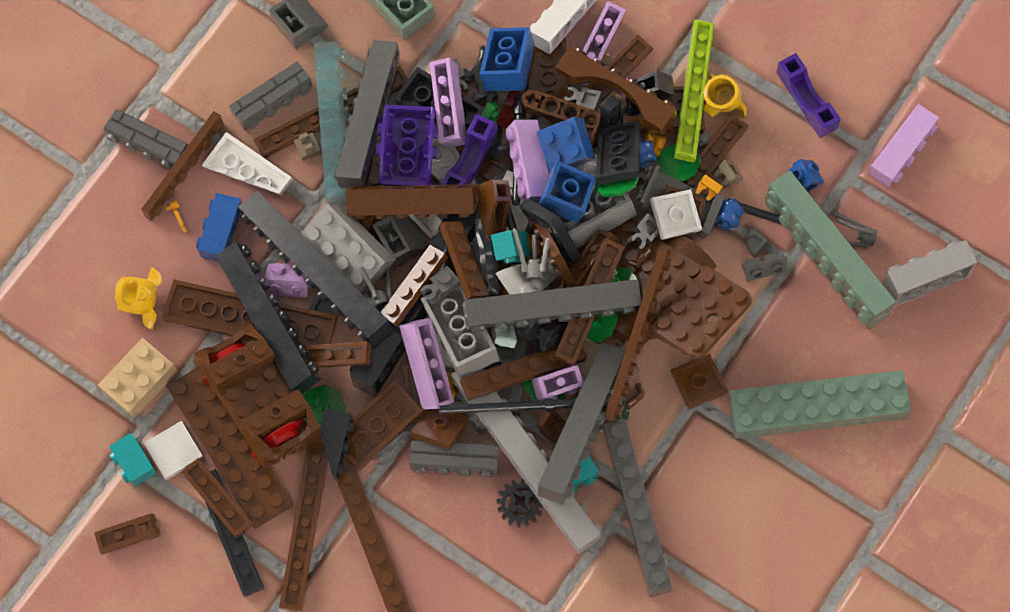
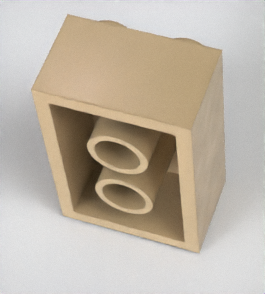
M142 338L98 386L104 394L134 419L178 371L171 361Z

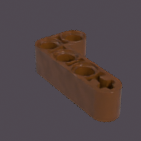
M527 90L523 94V105L526 111L531 114L542 115L544 118L558 123L570 119L566 117V114L570 111L576 112L577 115L575 117L583 118L584 123L589 118L596 119L597 121L593 125L585 123L593 148L599 128L601 127L600 116L595 110L536 90ZM533 99H535L536 102H532V104L530 105L528 101H532ZM549 105L557 106V109L553 112L546 110Z

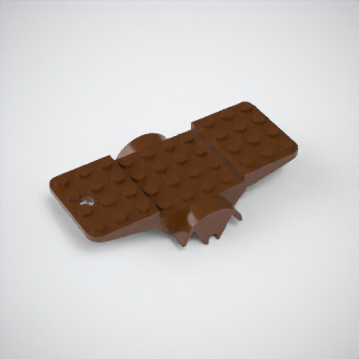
M631 218L609 230L608 232L613 233L617 237L615 243L625 247L616 268H630L639 280L641 302L658 250L668 252L670 254L669 258L672 259L669 270L664 272L662 278L665 280L663 289L657 293L655 299L658 301L656 311L650 315L649 321H651V326L648 334L644 333L642 339L644 345L649 340L657 338L691 358H701L709 352L752 304L750 293L715 271L714 269L717 266L701 247L689 238L681 235L669 238L663 242L655 237L652 242L645 244V247L651 249L650 255L639 268L634 269L633 266L627 265L626 261L634 262L639 257L643 248L636 251L637 241L634 240L628 243L627 240L630 236L636 234L633 228L638 222ZM588 243L577 248L580 255ZM564 259V261H565L566 265L568 266L569 270H571V268L573 267V265L569 264V263ZM639 308L636 309L635 313L623 314V311L617 312L618 322L611 337L614 340L617 338L622 345L627 341L629 342ZM710 316H719L717 323L707 322Z

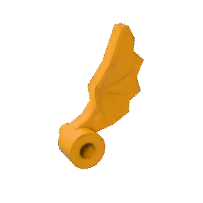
M174 200L170 202V205L165 208L167 211L173 209L175 216L183 232L185 233L187 232V230L177 211V209H179L180 207L177 203V200Z

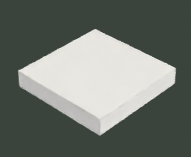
M691 189L650 199L661 240L702 231Z
M182 421L144 443L165 480L180 473L197 458L200 460L204 458Z

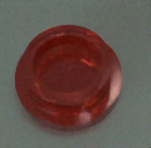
M508 109L500 111V115L496 120L497 125L508 128L515 120L513 111Z

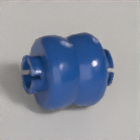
M641 138L640 170L652 166L651 163L657 160V156L653 151V142L645 141V138Z
M733 198L723 200L715 219L719 223L718 226L720 228L731 230V228L739 226L740 218L744 214V208L740 205V201Z

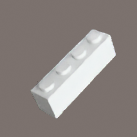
M554 0L550 8L544 10L541 18L530 27L535 46L551 54L597 0Z

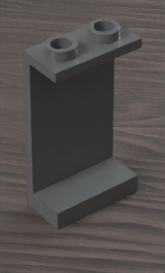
M656 164L652 169L647 170L643 178L646 183L643 188H639L635 199L638 201L635 207L654 215L650 199L662 196L666 185L682 191L691 189L693 195L703 199L707 197V194L700 192L697 195L695 193L696 189L659 172L660 166ZM716 194L711 200L705 201L700 217L702 231L696 232V236L704 239L709 235L725 197Z

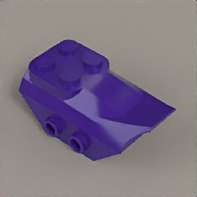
M385 105L382 124H378V136H381V143H377L376 156H380L379 184L384 186L431 185L432 159L437 158V146H433V141L438 139V126H434L435 107Z

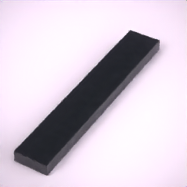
M211 470V474L223 487L217 470ZM206 503L243 597L265 589L243 534L236 539Z

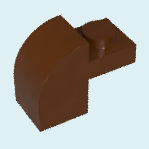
M554 409V411L544 410L536 424L541 429L540 433L544 437L557 444L567 421Z

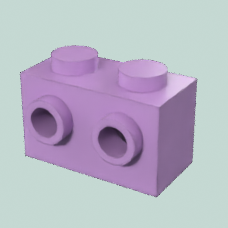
M578 364L531 379L537 400L544 398L556 400L558 399V394L565 393L566 396L578 392L577 388L584 384Z

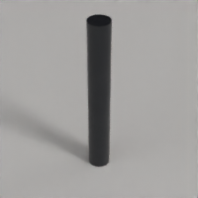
M744 203L740 204L744 208V213L781 224L778 219L780 215Z

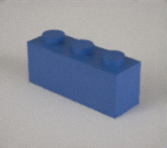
M216 193L215 198L211 199L209 204L210 214L203 222L204 232L202 237L198 238L196 249H198L202 258L218 261L216 256L231 245L241 215V211L238 208L242 204L240 198Z

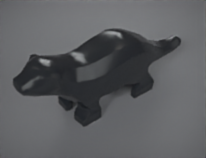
M484 45L479 47V56L472 70L463 69L466 83L470 84L475 81L478 94L475 91L472 92V99L480 106L485 102L486 105L489 102L495 103L497 99V91H485L480 77L486 48Z
M477 218L475 220V241L469 243L487 288L488 297L499 296L503 289L499 286L496 275L497 261L493 243L486 236L481 219Z

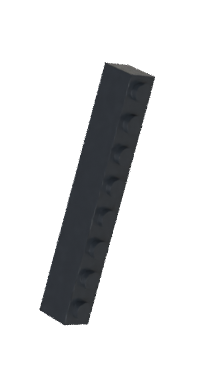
M234 241L220 252L216 258L257 331L263 336L274 352V361L290 389L293 391L298 389L303 394L321 380L318 373L319 368L314 361L310 360L307 347L299 341L300 335L298 331L290 325V317L280 308L279 298L271 292V285L261 275L260 271L262 269L256 261H253L251 257L252 252L249 247Z

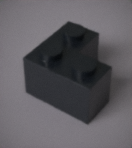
M656 70L634 79L640 85V88L645 91L647 89L653 91L660 100L674 96L672 76ZM626 96L628 116L642 117L637 106Z

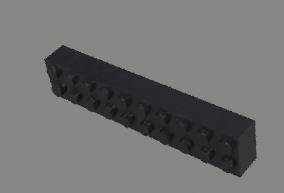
M477 205V210L470 217H459L458 214H450V217L447 220L443 219L441 224L443 222L461 221L468 241L471 242L475 237V220L480 218L479 207ZM441 230L436 237L433 236L430 239L427 247L432 245L443 252L445 240ZM422 294L400 325L426 319L427 314L421 298L424 297ZM392 323L390 325L393 331L374 347L371 345L370 365L351 366L349 369L353 386L374 398L379 394L406 351L400 327Z

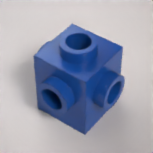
M797 160L792 164L793 167L789 169L808 193L824 182L819 173V167L813 160Z

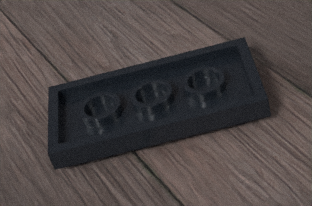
M640 120L599 128L596 181L598 185L640 177L642 129Z

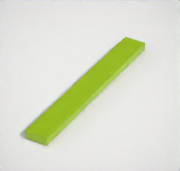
M694 19L674 153L675 159L693 163L697 155L704 104L703 92L707 82L714 23Z

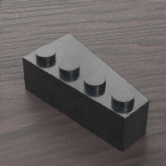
M416 67L395 97L396 105L435 107L431 75ZM461 94L465 128L467 129L475 114L481 116L485 108Z

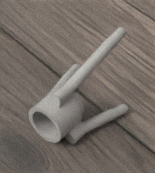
M514 228L512 232L520 257L522 272H526V278L543 277V271H546L550 239L546 238L542 260H537V236H532V260H527L528 264H526L517 230Z

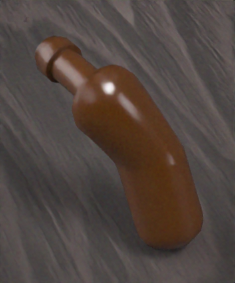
M644 247L634 262L627 260L626 264L633 266L634 269L639 268L650 255L651 249Z
M639 383L635 384L638 393L624 403V407L628 410L636 405L645 395V391H642Z

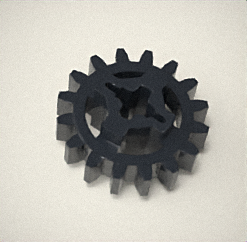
M521 479L520 484L512 480L511 487L505 484L504 488L506 491H499V495L502 498L496 501L497 504L502 505L497 508L498 513L504 512L501 516L502 520L508 518L510 526L513 522H516L517 528H520L521 523L529 527L530 520L536 523L537 519L535 516H542V511L539 508L544 507L530 487L524 484V479ZM517 490H525L526 492H517ZM509 496L511 504L506 508V500ZM516 499L520 502L524 501V506H517ZM535 499V507L532 510L529 505ZM520 514L524 515V517H517L515 515Z

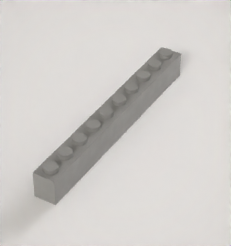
M482 368V369H480V370H478V371H476V372H473V373H471V374H469V375H467V376H470V375H473V374L482 372V371H484V369ZM456 371L451 374L452 382L468 404L508 402L505 398L501 399L497 394L499 391L468 401L459 383L460 379ZM510 411L475 412L578 555L599 541L602 530L595 520L591 521L586 515L588 510L583 503L580 502L578 504L574 499V491L570 498H566L564 505L538 496V484L546 469L549 458L543 450L539 451L535 446L537 442L530 432L526 433L522 428L524 424L519 416H513Z

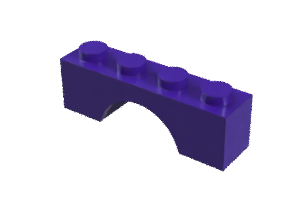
M797 53L778 62L777 75L819 138L837 130L841 118L830 102L823 101L816 93L809 79L807 68Z
M475 114L466 133L463 151L456 164L447 171L441 185L472 184L499 129L495 122Z

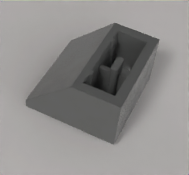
M282 0L269 10L272 22L295 49H298L328 27V24L307 0Z
M391 215L372 225L379 243L396 259L392 264L393 268L423 254L428 248V242L422 231L409 215L407 218H395V215Z

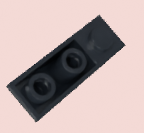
M325 408L320 431L332 476L335 481H338L339 476L344 474V454L348 455L350 442L348 437L349 433L354 431L355 421L351 413Z

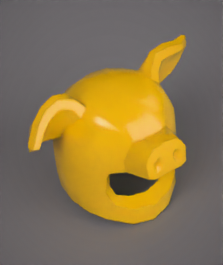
M709 72V81L703 92L706 101L704 110L707 114L715 117L720 112H730L737 108L745 118L747 116V107L742 102L743 94L738 83L730 76H715Z
M153 267L149 272L148 279L122 277L117 282L115 288V300L118 310L142 315L144 326L150 330L154 329L157 316L153 308L157 300L156 287L162 283L160 272Z

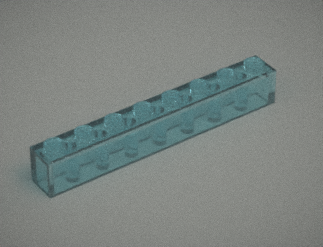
M339 41L314 43L326 203L339 201L343 206H346V189L339 188L337 180L334 179L335 167L339 165V152L344 147V134L349 129V126L345 127V119H349L348 107H344L343 100H347V89L342 87V80H346L345 68H341L340 61H344L343 48L339 49Z

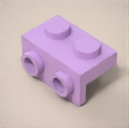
M268 263L265 278L271 285L270 290L272 293L280 297H308V286L304 282L305 278L302 275L298 277L291 269V264Z

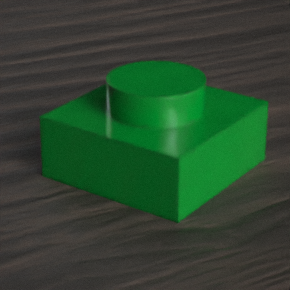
M489 102L481 116L496 122L500 115L498 111L501 106L494 102Z

